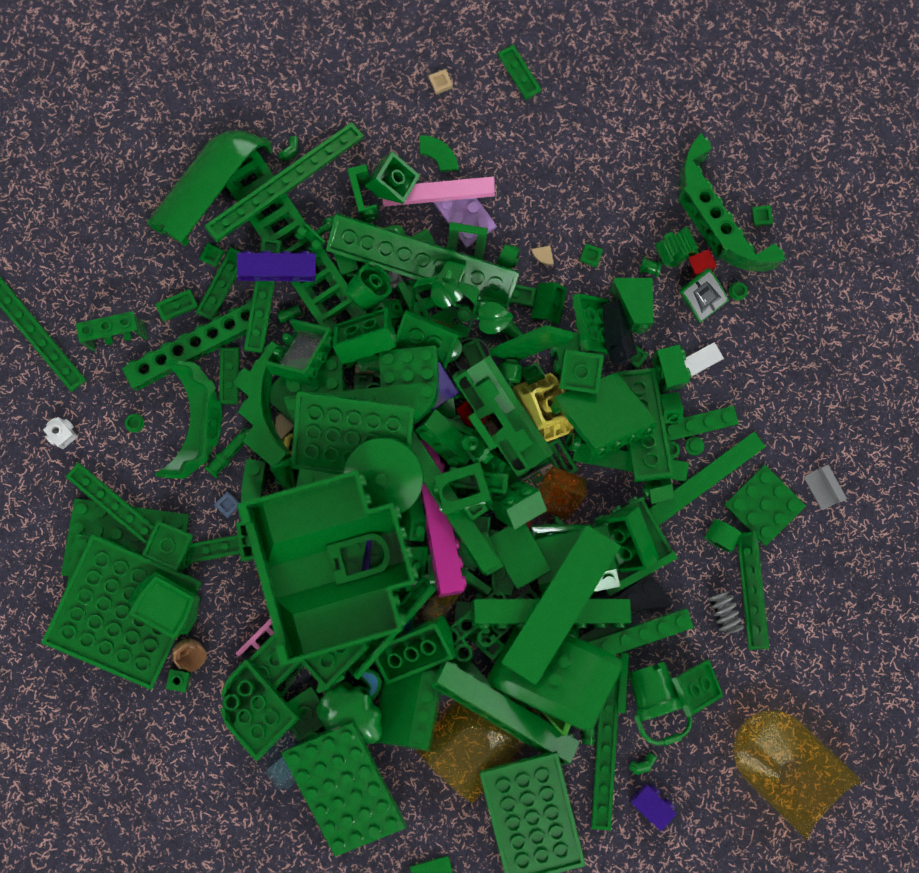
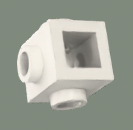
M59 417L51 419L46 424L47 427L43 429L47 434L45 438L52 445L55 444L62 449L66 448L78 437L72 430L74 426L71 422Z

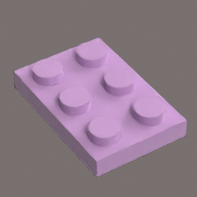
M477 198L434 202L449 225L450 222L484 227L488 228V233L497 228ZM459 232L458 238L467 248L477 241V234Z

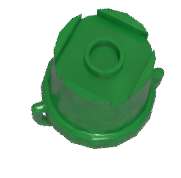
M662 662L629 673L628 676L637 706L634 718L642 737L648 743L656 746H667L681 741L692 727V716L687 717V726L683 732L667 736L661 740L651 739L646 734L641 723L642 721L683 708L666 663Z

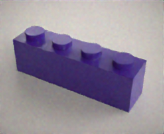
M242 251L237 253L238 281L315 282V254H311L309 251H302L300 254H292L290 251H282L280 253H272L271 251H262L261 253Z

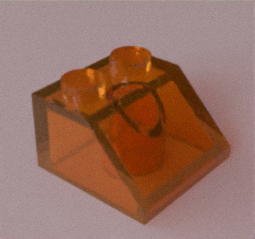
M552 466L544 476L539 488L547 509L546 512L568 520L587 496L586 479Z

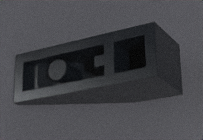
M617 300L602 305L605 343L611 363L629 360L638 353L621 301Z

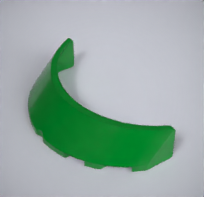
M166 360V365L175 372L186 390L190 405V425L186 440L179 453L168 465L155 472V476L184 479L189 477L201 465H204L208 461V456L212 449L217 446L221 433L222 407L221 402L218 401L214 383L208 379L200 369L201 367L193 362Z

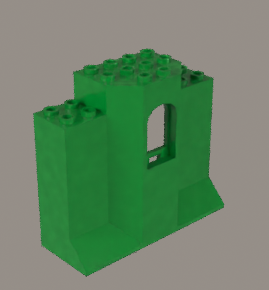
M358 470L237 504L242 524L247 529L278 644L275 647L280 666L403 631V626L406 625L403 613L399 614L397 608L398 605H401L398 593L394 594L393 590L415 584L418 574L416 567H411L410 560L413 559L410 546H405L404 540H408L405 528L399 525L398 520L402 519L398 506L394 507L393 503L370 509L369 507H373L369 493L365 494L364 488L367 487L364 474H360ZM368 540L378 541L384 550L383 563L376 568L347 576L340 548ZM335 558H338L340 570H337Z

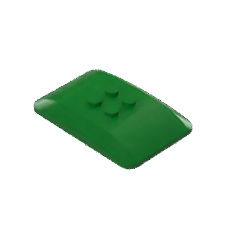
M515 625L489 673L488 683L493 689L584 731L592 729L622 671L623 664L620 658L567 634L541 678L534 685L501 664L522 630L517 629Z

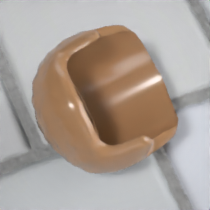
M195 639L181 640L173 648V661L180 669L189 672L199 669L207 658V652L204 647Z

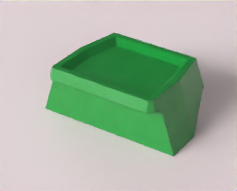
M153 572L136 586L128 600L130 604L129 614L168 637L176 639L180 634H188L197 620L200 597L162 575Z

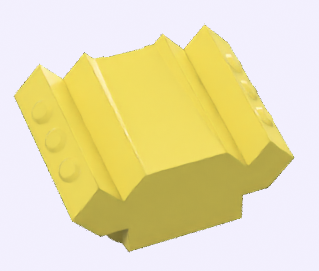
M552 373L546 374V378L529 386L524 382L512 388V391L546 442L574 432V427L562 412L554 414L551 410L554 397L566 392L565 389H559L558 379Z

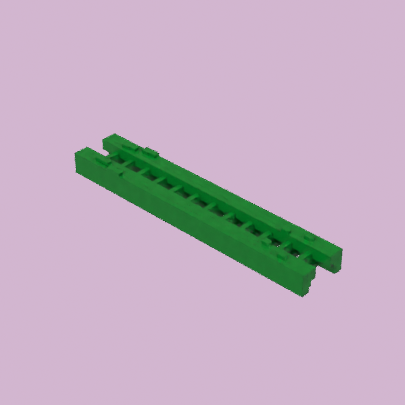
M257 150L253 151L246 158L247 164L238 169L226 184L227 189L236 202L274 177ZM254 173L257 180L243 187L240 181ZM287 194L274 202L278 210L265 218L260 212L249 220L261 240L262 238L283 241L294 233L296 235L298 233L297 230L306 224ZM284 218L289 225L274 233L271 226ZM306 237L287 250L281 245L280 252L290 251L292 254H297L305 248L306 251L315 254V264L320 270L316 274L315 282L290 283L318 325L331 328L334 334V325L336 324L332 318L344 310H347L352 319L367 314L352 297L348 296L346 292L348 284L323 248L313 253L308 249L312 245ZM326 279L331 288L317 296L312 287ZM336 294L341 303L327 312L322 303ZM356 361L345 363L350 372L355 369V364H357Z

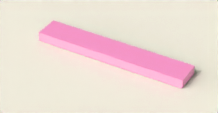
M493 176L415 184L403 204L383 199V205L395 206L495 196V179Z

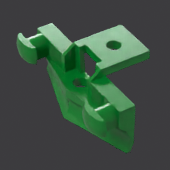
M490 355L468 370L462 369L453 375V380L474 410V413L468 416L490 451L495 447L499 448L517 477L527 475L531 468L554 454ZM494 412L503 428L491 437L480 419Z

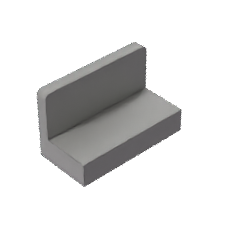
M829 465L823 466L804 476V480L821 510L847 499Z

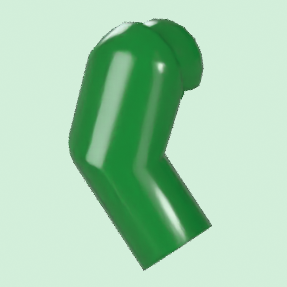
M289 137V147L279 152L278 156L281 161H290L297 156L298 137Z
M649 752L643 762L637 763L632 761L629 769L635 775L647 773L652 768L657 757Z

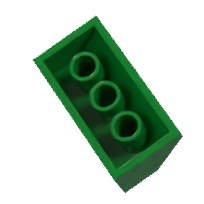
M442 614L399 632L378 656L375 662L387 685L455 658L452 631L444 615Z

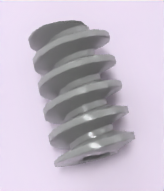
M730 591L714 595L708 599L709 601H715L711 609H718L713 615L720 616L716 624H723L718 630L725 631L724 635L744 629L743 625H737L742 619L735 617L739 614V611L732 610L736 603L729 602L734 598L733 595H727Z

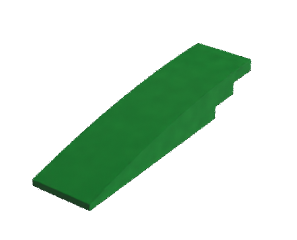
M586 525L501 664L536 685L621 546Z

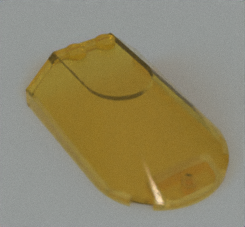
M509 696L508 699L513 702H519L525 706L526 710L536 713L535 708L529 707L527 704ZM456 702L435 725L431 752L416 751L458 794L473 804L484 792L479 771L509 763L526 743Z
M780 711L757 713L741 725L735 736L733 755L737 769L742 777L806 840L810 838L809 834L815 823L846 791L862 782L803 723L790 714Z

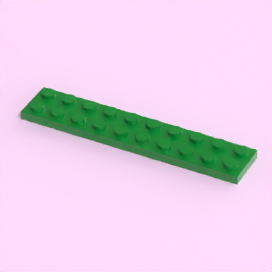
M339 213L335 214L326 247L328 252L372 266H378L416 280L440 274L447 261L464 264L466 269L460 282L479 289L478 300L496 302L507 309L519 276V271Z

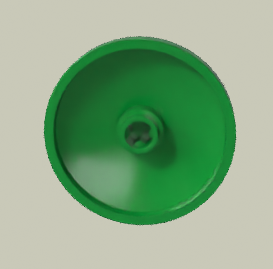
M380 437L362 443L351 453L344 468V474L358 470L360 474H364L367 487L364 488L365 494L369 493L373 507H369L370 509L393 503L394 507H399L401 514L415 503L423 487V468L418 456L408 445L393 438Z

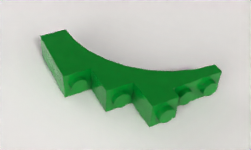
M273 341L264 348L263 354L254 362L253 368L251 370L243 368L233 382L249 396L242 402L241 408L238 411L253 425L246 432L243 442L270 466L292 456V452L284 445L276 431L270 409V388L273 375L270 374L265 362L276 363L277 360L273 354L275 348L284 350L282 345Z

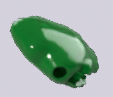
M348 682L333 685L325 692L316 706L318 721L324 725L325 731L354 720L365 744L376 743L381 739L383 732L381 724L382 713L373 704L371 694L366 688L362 686L353 687Z

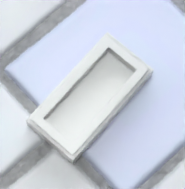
M714 342L686 357L684 362L686 368L690 369L692 377L724 358Z

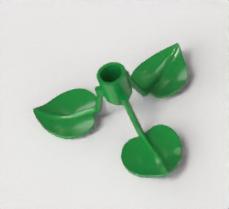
M439 281L432 284L431 299L436 306L448 308L452 304L458 308L457 318L459 321L456 325H461L462 322H467L471 319L473 307L469 304H456V302L463 298V293L458 291L456 286ZM486 302L480 307L479 316L475 313L474 318L480 320L479 328L482 332L495 334L510 324L513 314L508 312L499 303ZM457 339L449 362H453L461 355L462 344L459 339Z

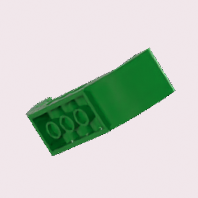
M700 133L693 142L681 166L679 174V202L718 260L722 259L732 266L748 271L776 269L786 259L782 248L774 243L760 253L755 254L753 245L744 238L743 230L734 223L733 215L724 208L721 197L716 196L711 182L702 175L703 172L699 164L705 161L712 148L709 139Z

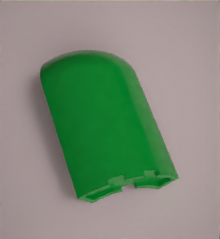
M239 130L226 131L213 137L147 221L148 226L162 236L167 232L169 237L186 247L190 242L187 238L189 233L246 158L259 147L271 154L273 152L271 142L265 137L260 138L252 133Z

